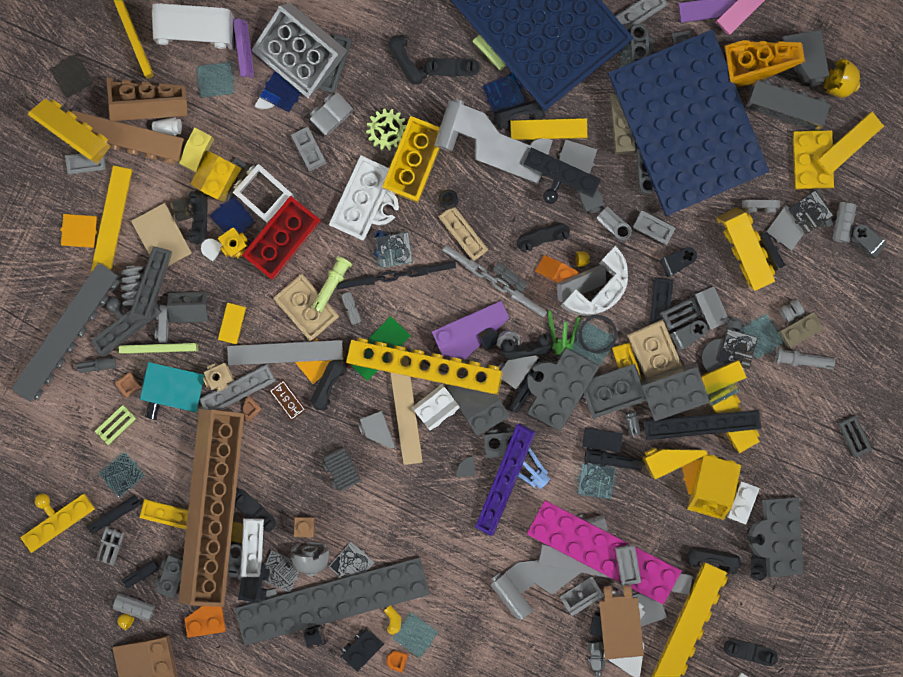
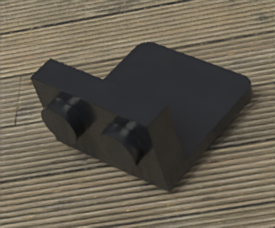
M261 565L260 577L241 578L238 600L261 603L262 600L266 599L267 589L264 588L265 581H269L270 569H267L268 565Z

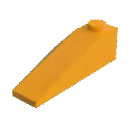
M742 40L725 45L730 81L735 83L737 88L753 84L756 80L766 79L805 62L801 42L771 43Z

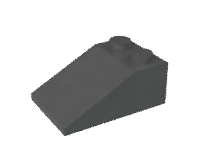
M480 372L477 375V381L482 383L486 380V376L483 372ZM453 385L447 386L476 436L510 417L496 394Z

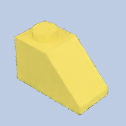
M194 128L185 145L179 164L197 172L214 138Z

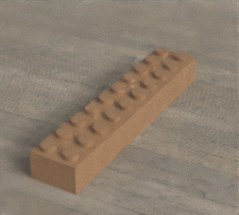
M199 409L178 603L224 607L244 421L243 413Z

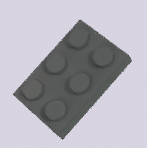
M635 364L592 378L584 391L592 419L647 401Z

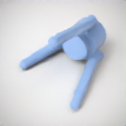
M529 448L528 452L540 471L538 469L534 471L524 461L523 466L532 474L530 476L531 479L519 473L518 477L528 482L533 488L537 486L541 489L548 483L550 478L547 476L548 472L543 468L531 448Z

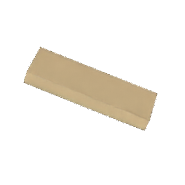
M456 207L447 209L438 216L473 261L488 251V248Z

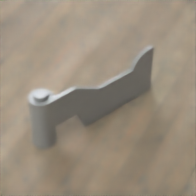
M453 99V101L448 102L434 146L443 150L453 151L458 133L475 139V160L539 184L542 174L523 166L531 147L548 155L553 140L541 138L527 145L500 134L483 112L465 106L463 101Z

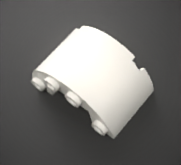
M616 246L599 263L605 266V269L613 276L590 302L575 290L561 305L562 308L576 315L591 316L604 312L619 301L627 286L628 271L626 261Z

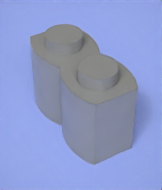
M331 93L324 100L325 104L321 108L316 107L310 113L312 116L310 121L325 137L332 133L353 112V108L338 93L335 95Z

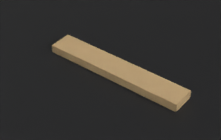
M388 353L389 362L392 361L391 353ZM404 357L402 360L404 367L409 366L408 357ZM391 373L403 464L422 463L416 412L412 409L415 404L411 377Z

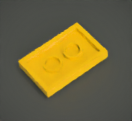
M832 131L793 132L795 190L834 188V172L827 175L816 161L833 146Z

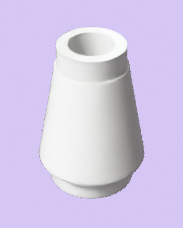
M176 117L153 121L152 130L176 136L181 134L182 123Z

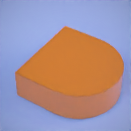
M398 650L390 652L386 660L388 667L403 673L408 653Z

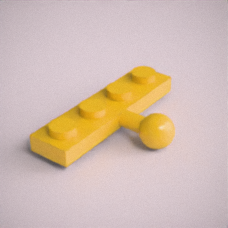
M44 493L38 494L35 497V505L40 509H44L49 518L20 538L32 553L95 510V507L86 494L83 493L55 513L50 506L49 496Z

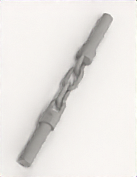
M445 245L442 251L466 266V269L478 277H485L492 282L495 288L501 292L511 294V299L522 303L544 318L547 313L546 310L526 298L517 289L515 291L510 289L505 281L489 275L485 268L472 259H467L448 245ZM477 268L483 270L481 274L476 272ZM497 280L505 285L503 289L496 285Z

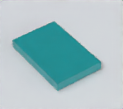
M148 362L139 400L196 412L205 375Z

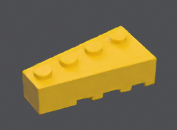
M736 207L717 216L718 222L723 223L726 228L723 231L726 239H728L730 244L733 243L734 245L731 249L738 261L741 260L742 262L739 266L749 287L756 291L775 282L773 277L775 271L771 264L768 265L766 258H768V255L758 242L761 241L758 232L752 228L753 220L751 215Z

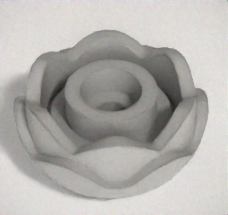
M512 330L503 331L497 339V346L501 349L503 341H508L509 339L513 340L515 345H519L520 336Z

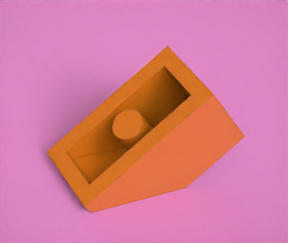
M546 255L543 256L535 270L536 273L556 284L578 274V271Z

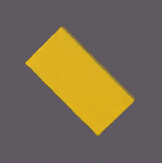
M227 303L218 340L233 344L238 343L247 307Z

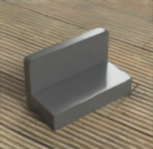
M207 292L168 293L167 309L169 321L171 323L208 321Z

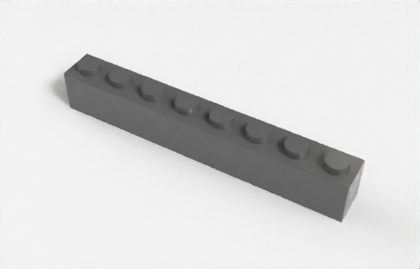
M103 263L97 264L11 388L13 391L29 402L38 401L44 393L42 389L46 384L49 385L55 377L53 373L57 368L60 369L66 361L64 357L75 349L77 345L75 341L78 337L82 338L88 329L86 328L89 321L93 322L95 320L100 305L104 306L109 299L107 295L111 289L115 290L120 284L118 280L120 275Z

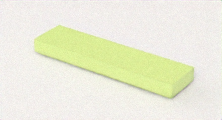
M197 343L124 345L119 347L120 354L198 351Z

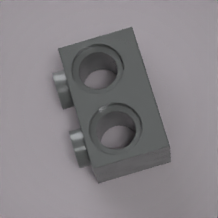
M508 428L505 433H499V430L487 431V434L484 435L486 458L502 457L505 455L509 445L508 439L513 435L515 428ZM497 438L500 441L497 449L489 447L490 439Z

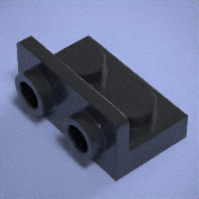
M369 628L365 631L361 629L354 636L356 640L352 644L347 643L341 650L343 653L341 658L357 672L384 645Z

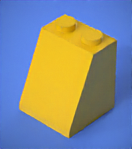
M207 151L190 185L217 200L225 202L227 194H229L242 168Z
M714 455L703 456L698 467L687 510L724 520L733 507L741 465L736 464L732 460L718 459Z

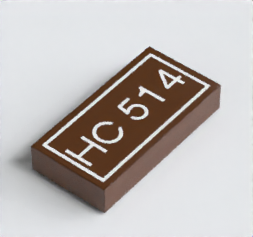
M284 379L269 390L291 421L307 410Z

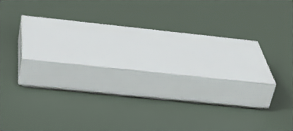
M243 518L241 577H260L263 518Z

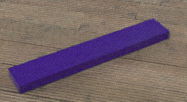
M520 423L516 425L475 528L490 536H493L536 433Z

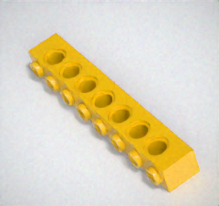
M357 338V341L351 340L346 362L348 364L499 395L503 372L499 371L497 366L488 365V368L480 367L481 363L469 361V364L461 363L462 359L450 357V360L442 359L443 355L432 353L431 356H426L424 351L413 349V352H407L405 347L394 345V349L386 347V343L376 342L373 345L368 344V340ZM368 349L374 351L371 359L365 358V352ZM386 353L392 354V361L389 363H385L383 360ZM404 357L411 358V364L408 367L402 365ZM425 360L429 361V369L422 371L421 363ZM443 364L449 367V371L445 375H441L439 372V368ZM462 368L467 369V376L460 379L458 371ZM480 372H485L487 375L486 380L482 383L478 382L477 375Z

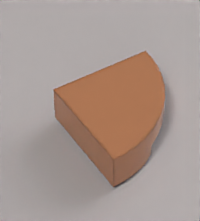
M248 395L244 401L243 413L246 421L250 422L262 408Z

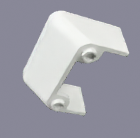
M153 4V40L159 45H168V42L172 40L210 42L218 49H226V46L229 49H233L235 31L233 19L235 18L231 11L225 8Z

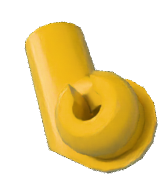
M388 606L384 610L385 614L390 618L387 631L389 634L394 635L401 629V616L392 606Z

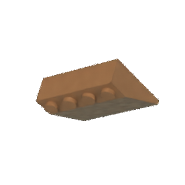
M169 635L112 647L119 677H178Z

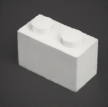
M738 481L733 507L726 517L746 524L760 488Z

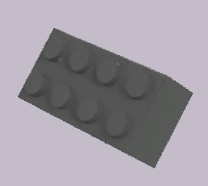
M765 79L756 80L751 86L744 108L814 131H818L824 126L830 104L826 103L825 99L819 97L813 99L807 97V93L801 91L795 93L789 91L790 88L783 85L776 87Z

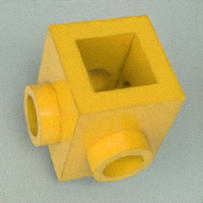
M234 227L218 238L223 245L220 248L226 257L230 255L232 258L237 257L238 259L242 257L248 248L246 244L248 239L242 232L239 234ZM237 242L236 246L232 247V244Z

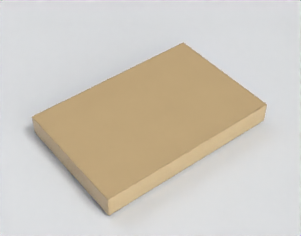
M166 203L131 221L149 255L153 246L172 251L168 267L193 254Z
M300 274L273 299L311 342L337 320L339 315L328 303L325 305L322 313L311 308L319 292L303 274Z
M662 319L627 334L645 378L682 366Z

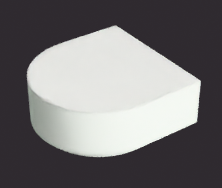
M206 239L201 245V251L204 256L214 262L222 251L220 247L223 245L215 239Z

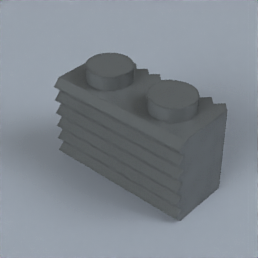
M345 447L323 457L325 460L322 462L326 472L330 471L333 479H331V483L335 490L339 488L341 492L362 481Z

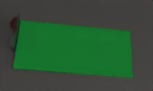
M390 316L368 339V344L375 345L376 342L386 343V347L394 349V345L402 346L411 335ZM368 349L365 352V358L371 359L374 351ZM388 353L383 357L385 363L388 360ZM346 363L347 368H354V375L359 376L361 374L367 381L378 371Z

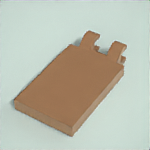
M631 585L623 586L624 596L612 597V587L605 586V600L599 601L605 660L644 656L638 597L632 598Z

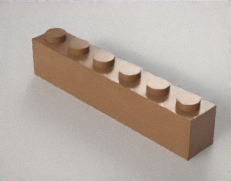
M72 111L77 116V122L82 124L84 121L93 128L91 132L95 135L100 133L109 139L106 142L111 146L109 149L119 151L120 148L127 149L126 153L138 155L139 152L145 154V158L156 160L158 157L164 159L163 162L175 165V162L180 163L186 140L183 138Z

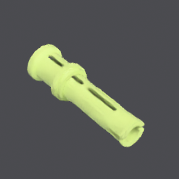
M336 257L335 265L332 270L328 271L329 277L311 306V308L320 313L323 312L338 283L344 280L343 276L348 267L352 266L349 261L342 257Z

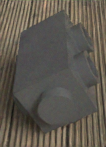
M175 552L174 555L170 554L168 558H164L161 568L164 569L162 576H158L155 582V587H157L156 593L173 599L177 597L181 583L183 554Z

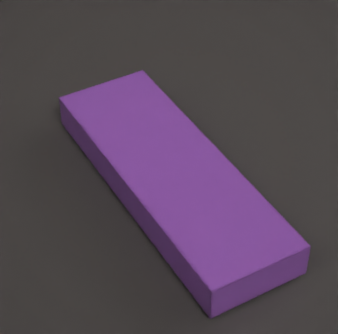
M699 0L679 3L680 22L686 23L720 18L736 0Z
M240 18L233 19L240 76L253 78L254 69L248 23Z

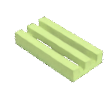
M122 405L95 432L107 445H110L137 418ZM124 411L125 414L103 434L102 430ZM129 416L131 419L108 439L107 436Z

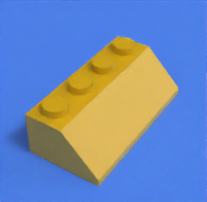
M45 98L29 111L28 115L96 164L100 162L111 147L106 143L109 139L100 133L95 135L91 132L93 128L84 121L82 124L77 122V116L69 110L66 113L60 109L62 105L54 99L49 101Z
M410 116L382 188L400 197L419 203L440 148L434 146L440 127Z

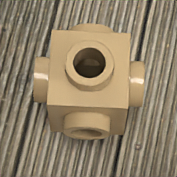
M214 363L207 367L208 371L204 372L205 377H203V381L206 387H210L211 390L217 389V392L228 388L227 384L235 381L227 363L221 365ZM217 374H219L220 376L218 381H216L215 376Z

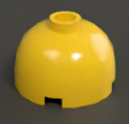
M841 58L835 62L836 68L829 70V76L825 79L824 88L827 90L825 92L831 96L846 98L859 89L860 71L852 62Z

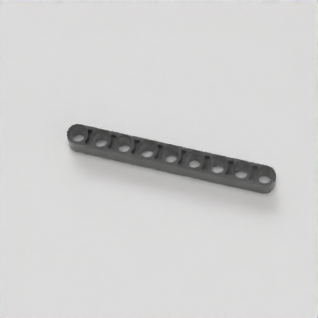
M635 24L630 31L634 38L630 42L631 63L649 56L648 30L643 24ZM637 29L641 30L643 37L637 38L633 32ZM638 48L642 49L645 53L644 56H636L635 50ZM635 143L638 189L641 194L650 195L655 189L652 185V190L646 191L642 186L644 181L651 182L648 172L644 171L641 167L643 160Z

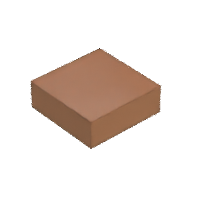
M132 372L127 373L115 382L125 398H128L142 388Z

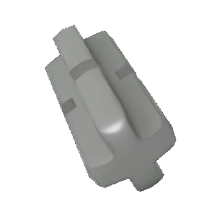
M352 293L342 294L351 324L360 323L361 319L357 308H355Z

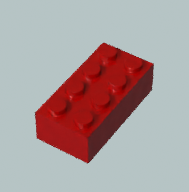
M289 196L242 256L274 281L322 221L292 196Z

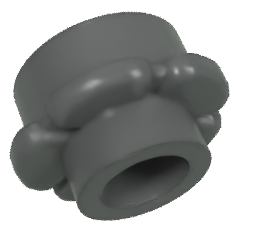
M730 317L725 322L726 330L740 332L742 326H744L741 319L737 317Z

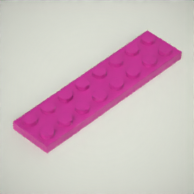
M544 499L527 531V535L621 583L615 547L631 543ZM635 546L641 583L631 584V588L664 605L681 573V569Z

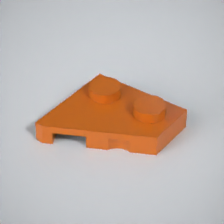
M201 606L185 618L187 638L226 632L223 607Z

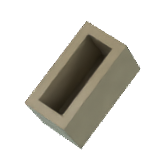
M811 312L777 333L786 348H791L824 328L816 314Z

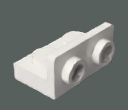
M443 384L412 407L429 430L438 427L443 420L453 415L460 408Z

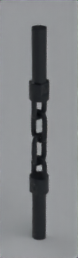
M456 262L415 266L401 273L388 271L382 273L379 277H374L373 274L366 275L363 278L341 281L336 287L337 290L361 285H375V281L378 280L382 282L396 281L400 276L407 275L413 278L429 275L428 273L455 269ZM417 269L418 274L410 275L412 274L410 270ZM394 273L393 276L395 278L385 280L386 277L384 275Z

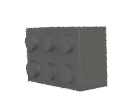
M697 362L641 380L654 421L710 403Z

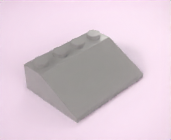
M291 3L279 6L251 50L307 98L313 95L347 52L343 46Z

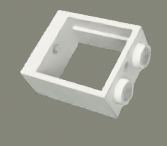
M258 164L255 167L253 165L246 172L248 176L243 181L240 179L235 184L233 193L268 223L289 196L294 197V195L262 166ZM259 172L283 192L265 214L241 194Z

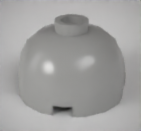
M308 541L307 545L304 546L298 543L290 550L293 566L296 570L307 576H315L325 569L329 562V547L326 548V544L322 542Z

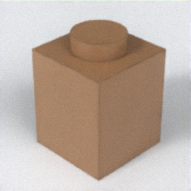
M296 516L294 518V537H314L315 517Z

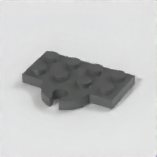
M567 347L564 348L556 363L541 361L534 364L532 369L534 371H541L543 377L540 380H535L531 374L527 375L528 387L531 393L536 396L528 408L527 414L561 431L597 372L599 365Z
M799 497L762 500L763 519L754 523L748 534L751 537H756L759 534L761 541L759 544L749 543L750 549L757 556L766 558L767 577L804 574Z

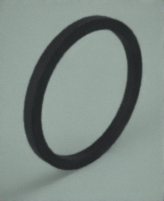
M594 315L587 318L581 324L579 339L582 346L589 352L596 354L604 353L614 346L617 340V329L608 317ZM593 318L607 320L614 330V338L611 345L601 351H595L587 347L582 338L584 325Z

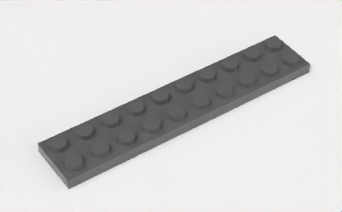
M418 557L262 600L261 603L239 606L235 608L244 645H249L430 595L421 558Z

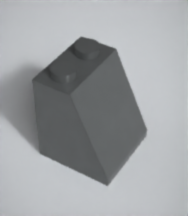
M821 30L783 36L778 41L802 43L805 62L792 67L803 85L809 84V87L819 86L829 76Z

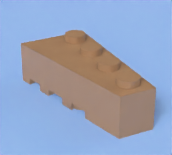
M106 78L110 121L187 116L185 86L162 83L155 86L150 84V82L143 81L142 84L131 83V80L116 82L113 78Z

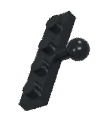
M532 147L523 166L554 180L551 188L543 193V200L547 204H553L558 200L557 191L561 183L593 198L601 182L600 178Z

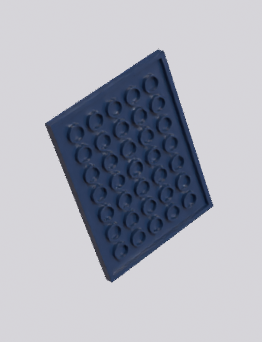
M450 0L545 112L634 39L602 0Z
M713 29L607 73L665 216L770 172L735 83L730 81L728 66Z

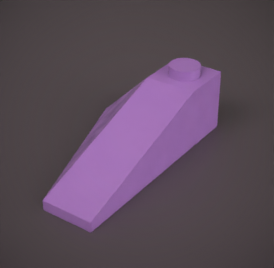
M502 301L434 330L432 334L445 360H450V357H454L463 361L481 345L478 337L479 333L487 328L497 330L509 319V316Z

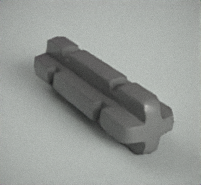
M498 262L493 268V272L497 275H502L501 278L510 285H515V288L522 292L526 288L527 283L523 279L519 280V276L508 268L505 269V266Z

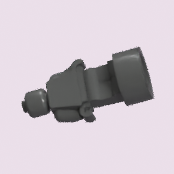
M590 640L587 642L588 650L591 652V658L589 657L588 661L591 668L595 670V677H601L606 661L605 658H602L603 640Z

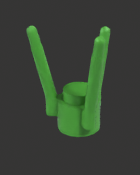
M549 310L548 320L552 338V349H555L556 355H561L565 347L573 350L581 318L577 317L570 342L566 339L568 324L566 321L563 326L562 339H558V342H556L553 317Z

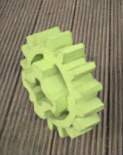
M383 109V114L376 111L377 117L371 116L370 119L373 122L367 123V126L371 129L367 130L366 133L372 135L369 137V141H375L374 147L381 145V150L386 146L391 151V146L393 145L397 149V143L401 141L404 133L403 130L407 126L402 125L405 122V118L399 119L401 114L398 112L394 115L393 109L389 113L386 112V109ZM386 118L384 122L377 123L380 119ZM393 120L397 121L400 129L394 127ZM387 125L390 126V130L393 131H388L387 134H384V130L381 128H386ZM374 130L381 134V140L375 136ZM391 137H397L395 140L388 142V139Z

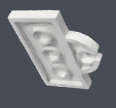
M360 156L329 226L364 241L372 224L380 226L395 219L393 215L388 216L383 213V208L386 205H391L396 211L399 210L398 199L395 194L382 188L389 168Z

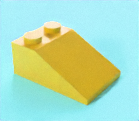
M654 447L645 451V456L642 459L651 478L657 479L708 453L702 449H657Z

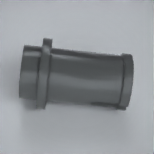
M636 412L625 414L624 421L627 422L629 437H633L635 434L636 436L642 434L637 419L639 415H636Z

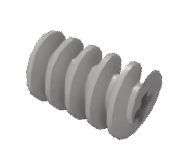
M144 266L122 267L125 270H122L120 274L126 277L122 278L121 282L127 284L121 287L122 290L127 291L122 294V297L128 299L122 302L124 306L133 305L141 283L140 278L143 277V274L139 273V271L145 269Z

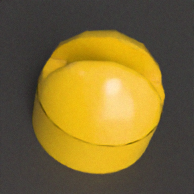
M577 251L575 256L576 266L583 267L588 265L590 255L584 251Z
M122 614L118 617V625L126 631L132 625L134 617Z

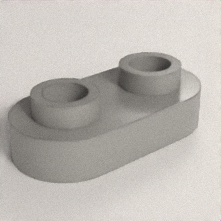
M742 200V209H745L747 213H755L757 209H764L765 213H776V209H780V201Z
M160 305L162 312L156 316V320H159V326L155 328V339H158L159 343H167L169 331L167 305Z

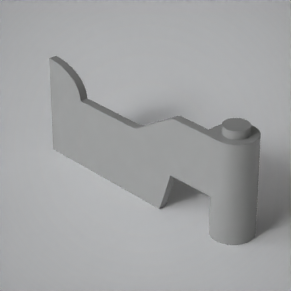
M539 560L523 561L516 563L503 574L497 573L491 578L492 583L490 585L515 619L520 621L533 611L522 596L524 591L537 584L550 594H554L581 572L539 564Z

